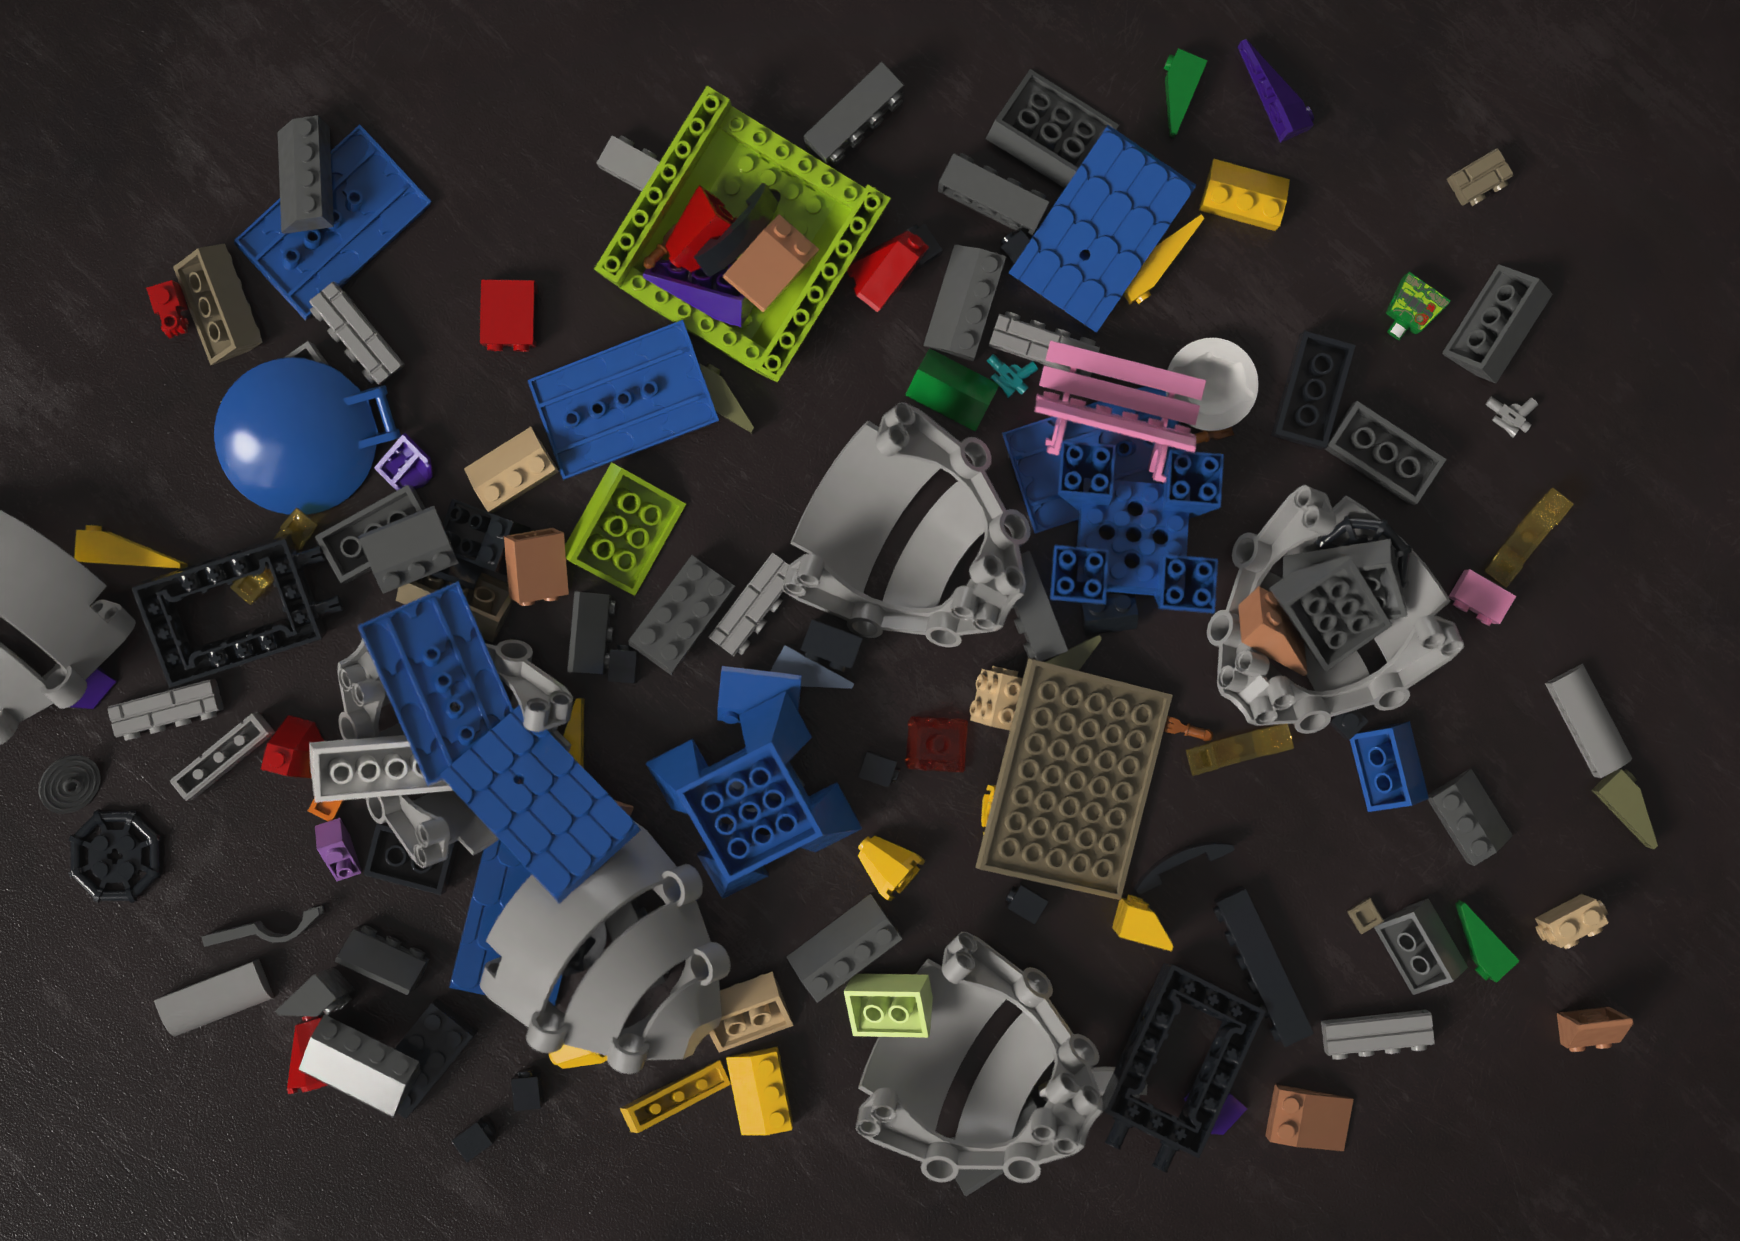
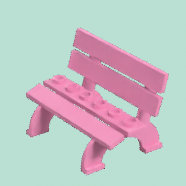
M1050 340L1045 360L1069 366L1070 370L1068 372L1048 366L1043 367L1039 386L1064 392L1062 400H1059L1060 395L1044 391L1043 395L1037 394L1035 412L1057 417L1052 438H1046L1045 445L1048 446L1047 453L1059 454L1067 420L1155 442L1147 469L1149 472L1154 473V480L1165 483L1166 476L1162 474L1167 447L1172 446L1195 452L1196 436L1190 433L1191 428L1175 425V428L1172 429L1168 428L1167 424L1168 420L1171 419L1196 425L1200 405L1174 399V395L1179 394L1202 400L1206 380ZM1076 368L1167 391L1168 395L1166 397L1075 373ZM1070 394L1156 415L1162 417V420L1149 418L1148 422L1138 420L1139 415L1123 411L1121 416L1111 413L1112 408L1096 405V409L1086 407L1085 401L1070 398L1069 402L1068 400Z

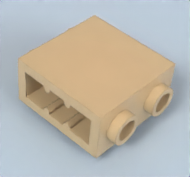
M992 666L991 671L981 670V674L976 680V697L970 706L971 721L1005 730L1011 729L1023 678L1017 677L1018 671Z
M1580 894L1536 917L1538 926L1535 928L1543 941L1546 940L1549 944L1567 949L1578 944V939L1585 935L1590 937L1600 933L1603 930L1602 927L1609 924L1605 917L1608 915V912L1600 900L1597 901L1594 898Z

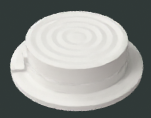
M1203 338L1191 342L1175 355L1168 367L1169 371L1206 380L1202 400L1179 394L1174 395V399L1200 405L1196 425L1188 424L1196 429L1218 431L1229 428L1240 422L1250 412L1258 394V375L1254 363L1242 348L1228 340Z

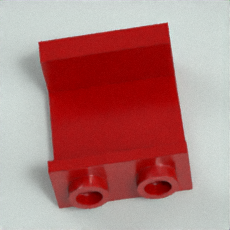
M481 280L480 344L487 346L488 351H503V347H513V351L528 352L529 347H536L537 342L534 340L535 295H538V284L535 281Z

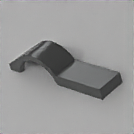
M324 906L304 911L300 925L294 932L289 934L274 933L267 929L261 921L208 933L202 936L203 945L206 947L255 934L261 939L272 943L286 942L301 935L325 912Z

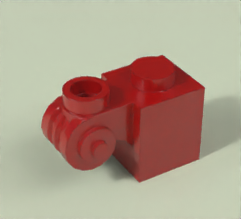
M170 280L146 288L153 311L161 318L162 332L169 339L175 335L179 336L180 334L188 333V320L180 313L181 311L188 310L180 284Z

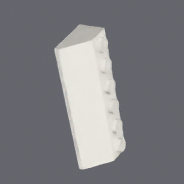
M405 735L309 742L315 802L453 791L444 780L429 787L427 786Z

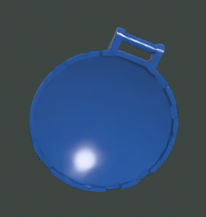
M279 358L253 367L229 388L222 399L216 415L214 426L215 449L224 473L233 486L246 498L265 509L277 513L308 515L339 505L348 499L367 477L372 467L377 444L401 437L400 430L395 426L386 394L388 392L386 385L360 391L342 372L325 363L307 360V358ZM376 398L386 430L384 432H378L369 403L370 399Z

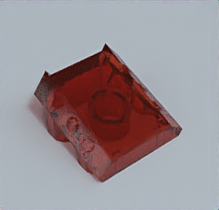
M911 716L907 723L908 740L905 759L907 768L923 771L964 772L968 721L964 719Z

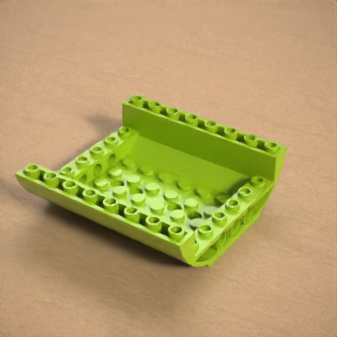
M706 86L594 270L673 323L683 320L688 332L766 378L778 382L891 198L870 185L864 188L737 110L731 105L730 99ZM762 183H765L770 191H777L781 196L770 223L780 214L820 249L810 265L764 312L753 304L750 315L741 327L715 320L643 278V273L647 269L643 265L645 257L649 256L657 248L658 244L663 243V237L678 223L699 185L718 197L725 204L724 208L731 213L733 218H738L748 207L746 200ZM669 252L660 260H669Z

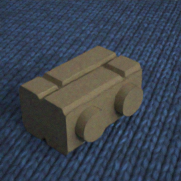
M1496 148L1447 178V181L1461 205L1464 206L1470 202L1474 206L1486 199L1484 193L1493 189L1496 193L1508 186L1507 180L1513 176V172L1505 162L1500 150Z

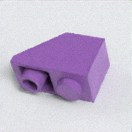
M338 818L316 825L317 850L335 880L340 881L361 874V867L350 834L342 820Z

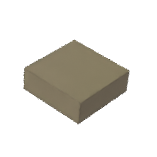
M1367 898L1347 910L1361 935L1384 922L1371 898Z

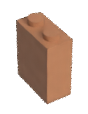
M548 528L504 536L510 599L521 606H529L535 604L537 600L556 601L560 599L559 596L569 594L563 532L555 528Z

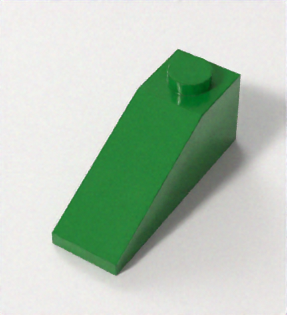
M1179 48L1175 56L1169 54L1164 69L1168 71L1165 77L1168 133L1172 139L1175 138L1207 63V60Z
M1458 900L1455 905L1471 958L1477 965L1475 970L1485 981L1490 978L1497 983L1519 960L1466 903Z

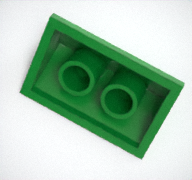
M929 348L905 396L975 432L999 385Z

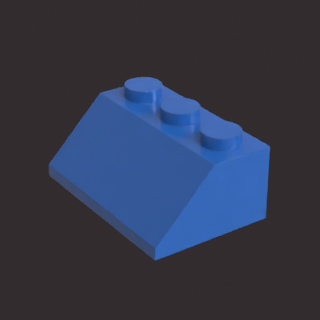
M722 666L717 720L728 724L740 723L739 714L786 690L799 712L802 675Z
M1410 721L1359 732L1350 739L1368 812L1412 806L1429 799Z

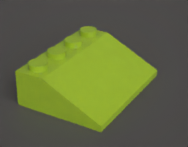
M611 462L565 544L566 559L635 596L686 504Z

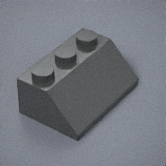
M434 506L358 536L383 594L458 564L452 544Z
M586 592L574 593L567 672L605 674L606 669H609L610 653H607L608 642H613L614 627H610V616H615L616 601L612 600V595Z
M1471 768L1428 794L1429 803L1468 864L1473 866L1479 864L1498 852L1513 837Z
M1429 898L1408 905L1374 927L1413 995L1454 982L1468 968Z
M367 925L354 928L334 962L406 995H409L418 987L430 961L429 958L425 957L426 953L415 947L405 948L401 946L402 942L391 936L381 937L377 935L378 931Z
M333 967L314 974L275 1012L278 1015L317 1017L324 1013L328 1016L330 1013H335L337 1010L347 1006L353 1000L350 995L356 990Z

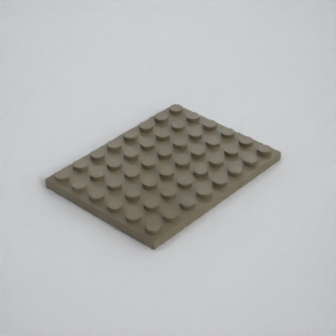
M1028 658L976 868L1121 900L1173 695Z

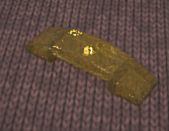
M1551 488L1512 532L1485 572L1507 588L1523 568L1524 562L1554 525H1558L1574 504L1557 490Z
M296 508L282 524L281 530L274 539L290 534L295 548L299 552L316 529L317 524L299 508ZM267 569L258 576L253 577V575H249L236 580L230 588L249 605H252L270 587L274 578L270 569Z
M1278 724L1209 742L1185 751L1192 776L1231 764L1294 749L1288 724Z

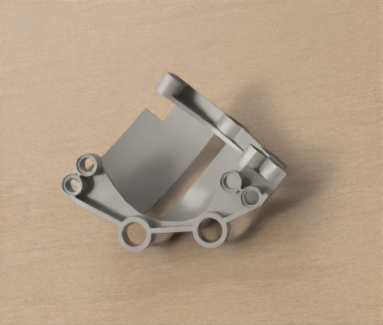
M899 403L883 415L880 427L867 421L842 449L824 475L809 501L790 543L809 554L801 556L788 566L782 589L800 602L847 620L848 629L861 637L876 638L883 633V630L925 635L930 642L938 646L955 647L961 644L963 635L994 632L1002 628L1010 609L1024 595L1026 580L1019 546L1028 541L1030 525L1022 513L1013 509L1006 510L985 472L990 467L991 454L983 441L975 437H969L960 442L921 410L906 403ZM965 453L971 458L973 465L967 460ZM940 468L950 473L957 482L938 499L914 531L895 566L883 601L864 594L866 583L879 552L907 505ZM1004 525H1005L1006 527H1008V529L1010 530V532H1011V534H1012V537H1011L1010 535H1008V533H1007L1006 530H1005ZM985 532V538L979 554L970 567L971 579L967 586L957 587L952 596L942 605L938 606L944 589L956 566L970 546Z
M1306 485L1301 486L1287 497L1258 535L1249 532L1245 533L1234 544L1232 560L1235 566L1239 568L1226 610L1216 612L1208 623L1207 638L1211 644L1219 647L1217 676L1219 692L1221 696L1229 699L1240 709L1248 723L1257 726L1294 724L1298 732L1309 734L1325 728L1333 716L1374 704L1377 709L1384 711L1398 708L1409 699V687L1452 660L1464 647L1456 625L1451 621L1434 616L1450 602V599L1429 568L1413 550L1409 555L1407 575L1409 584L1406 588H1402L1408 617L1389 619L1392 626L1374 638L1387 661L1375 673L1369 674L1357 650L1325 672L1305 645L1308 672L1306 675L1315 690L1310 691L1295 684L1286 676H1282L1269 662L1266 655L1241 642L1238 605L1257 587L1260 586L1267 591H1271L1269 588L1283 579L1269 572L1282 556L1317 551V538L1330 534L1335 526L1344 520V516L1350 515L1353 518L1381 520L1347 496L1332 508L1326 493ZM1354 528L1356 535L1359 536L1366 534L1373 537L1376 530ZM1344 532L1332 543L1340 546L1349 539L1348 532ZM1381 534L1379 541L1387 539L1383 534Z
M1 510L0 616L31 639L57 663L48 673L41 677L16 654L0 643V745L14 735L19 722L52 704L64 709L80 700L87 689V682L85 680L126 640L136 624V621L117 603L107 600H98L93 603L105 589L106 585L60 547Z
M362 639L355 652L348 658L338 662L337 673L344 712L340 713L338 720L343 740L405 735L400 723L379 732L381 708L391 702ZM510 639L498 643L497 646L486 644L500 679L513 691L510 702L513 710L519 705L521 707L525 728L535 732L548 730L569 752L571 744L557 731V727L569 722L571 718L573 704L571 693L564 685L532 664L533 651L527 643ZM457 707L450 708L453 712L459 711ZM454 791L431 792L413 801L407 795L366 798L367 807L373 820L379 824L387 822L410 857L421 868L446 860L448 845L458 840L472 855L481 852L499 840Z
M638 823L636 824L641 831L560 904L533 875L525 881L505 906L488 935L486 942L501 957L485 964L480 982V988L491 1001L528 1027L526 1039L528 1044L535 1050L543 1053H553L560 1050L564 1044L607 1056V1061L612 1068L626 1074H633L642 1070L646 1060H677L693 1055L701 1040L710 1031L719 1026L722 1017L719 980L726 977L730 971L729 956L720 944L710 941L696 901L700 898L703 889L699 873L688 864L677 867L648 831ZM653 889L666 905L649 913L620 935L587 972L574 993L566 1014L558 1010L548 999L562 971L576 951L614 912L638 895ZM685 960V968L678 982L671 990L670 996L658 1009H654L643 1020L631 1027L623 1028L631 1010L647 989L669 969Z
M967 932L959 933L946 946L942 966L927 959L916 973L929 975L933 995L929 1038L878 1037L858 1089L869 1094L870 1097L859 1108L856 1130L875 1144L921 1161L922 1173L930 1180L936 1182L951 1181L958 1175L959 1169H1003L1004 1174L1015 1182H1032L1039 1177L1041 1164L1076 1154L1084 1147L1090 1127L1101 1114L1103 1108V1100L1091 1070L1099 1062V1053L1095 1045L1087 1037L1072 1033L1051 1003L1049 998L1052 996L1053 987L1043 972L1031 967L1022 971L981 939ZM1007 999L1023 1012L1007 1029L983 1065L964 1106L955 1140L944 1137L935 1131L951 1083L974 1040L994 1012ZM1054 1061L1052 1077L1045 1089L1048 1101L1044 1108H1038L1033 1112L1027 1125L1018 1136L1013 1138L1019 1116L1031 1091L1045 1070Z

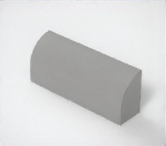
M1583 664L1545 683L1594 777L1602 778L1632 760L1631 754Z
M257 959L154 1000V1003L167 1031L172 1036H178L273 999L274 996L261 962Z

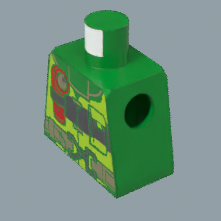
M1408 272L1402 277L1386 311V314L1395 320L1387 332L1397 340H1401L1407 330L1418 334L1450 303V300L1414 274Z

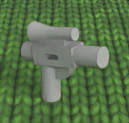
M1491 396L1485 405L1497 414L1492 421L1504 428L1513 438L1519 429L1525 433L1529 430L1532 424L1526 421L1525 417L1538 406V403L1533 398H1530L1522 406L1512 404L1508 407Z

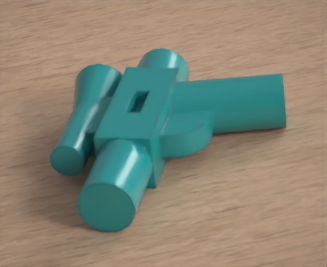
M995 354L991 355L987 360L1000 375L999 377L994 373L991 378L1003 389L1008 398L1015 390L1022 395L1029 388L1022 380L1038 370L1033 361L1020 368L1015 364L1008 367Z

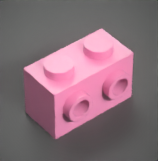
M1469 569L1463 571L1449 598L1454 600L1453 605L1464 612L1471 610L1478 614L1476 616L1477 620L1490 626L1491 623H1501L1516 596Z

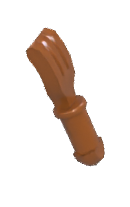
M677 224L665 234L663 243L658 244L657 248L649 256L645 257L643 261L645 268L651 269L655 267L656 263L668 253L665 244Z
M1231 426L1218 431L1202 430L1194 435L1196 436V444L1209 442L1210 438L1218 440L1232 436L1234 432Z
M1167 716L1164 732L1173 734L1184 732L1185 736L1189 735L1200 738L1203 741H1209L1213 738L1212 731L1207 728L1203 729L1192 726L1190 723L1186 726L1180 720Z

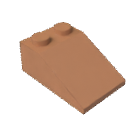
M779 214L728 269L723 278L764 312L810 265L820 249Z
M1260 586L1257 587L1238 605L1241 642L1305 676L1308 672L1303 640L1273 593Z
M1611 1007L1557 1013L1560 1044L1567 1049L1569 1048L1571 1052L1585 1051L1586 1046L1594 1045L1598 1049L1611 1048L1612 1043L1622 1041L1633 1025L1632 1018Z
M1275 1084L1265 1136L1272 1143L1294 1147L1344 1151L1354 1099Z

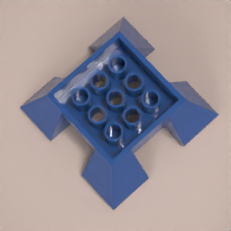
M1062 441L1058 495L1079 511L1077 547L1054 545L1050 599L1105 604L1106 592L1153 595L1159 609L1215 613L1218 559L1188 557L1187 542L1189 519L1221 507L1224 454L1169 450L1164 472L1166 476L1165 483L1154 484L1114 480L1116 445ZM1136 508L1140 515L1132 516L1127 509ZM1099 532H1109L1112 536V539H1102L1099 535ZM1126 534H1135L1139 541L1130 542L1126 538ZM1153 536H1161L1165 540V544L1155 543ZM1124 560H1134L1137 564V567H1127L1124 563Z
M787 690L739 714L746 748L708 767L692 738L646 762L650 773L670 808L689 814L708 848L698 852L697 855L722 899L768 877L769 873L764 866L765 864L799 847L817 852L862 829L860 822L837 782L808 796L792 768L789 760L812 736ZM739 781L744 785V788L735 789L731 783ZM772 792L778 793L781 799L772 800L768 794ZM754 805L757 811L748 812L744 806ZM730 817L734 823L725 824L720 818ZM766 828L770 831V834L761 835L757 829Z

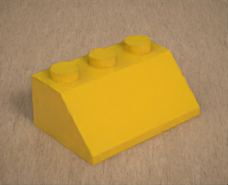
M1213 159L1199 210L1276 231L1280 227L1285 210L1290 179Z
M1128 895L1127 899L1121 897L1112 926L1117 935L1121 938L1172 951L1173 945L1155 913L1149 908V904L1143 901V898Z
M778 1046L726 1057L741 1135H770L793 1130V1119Z

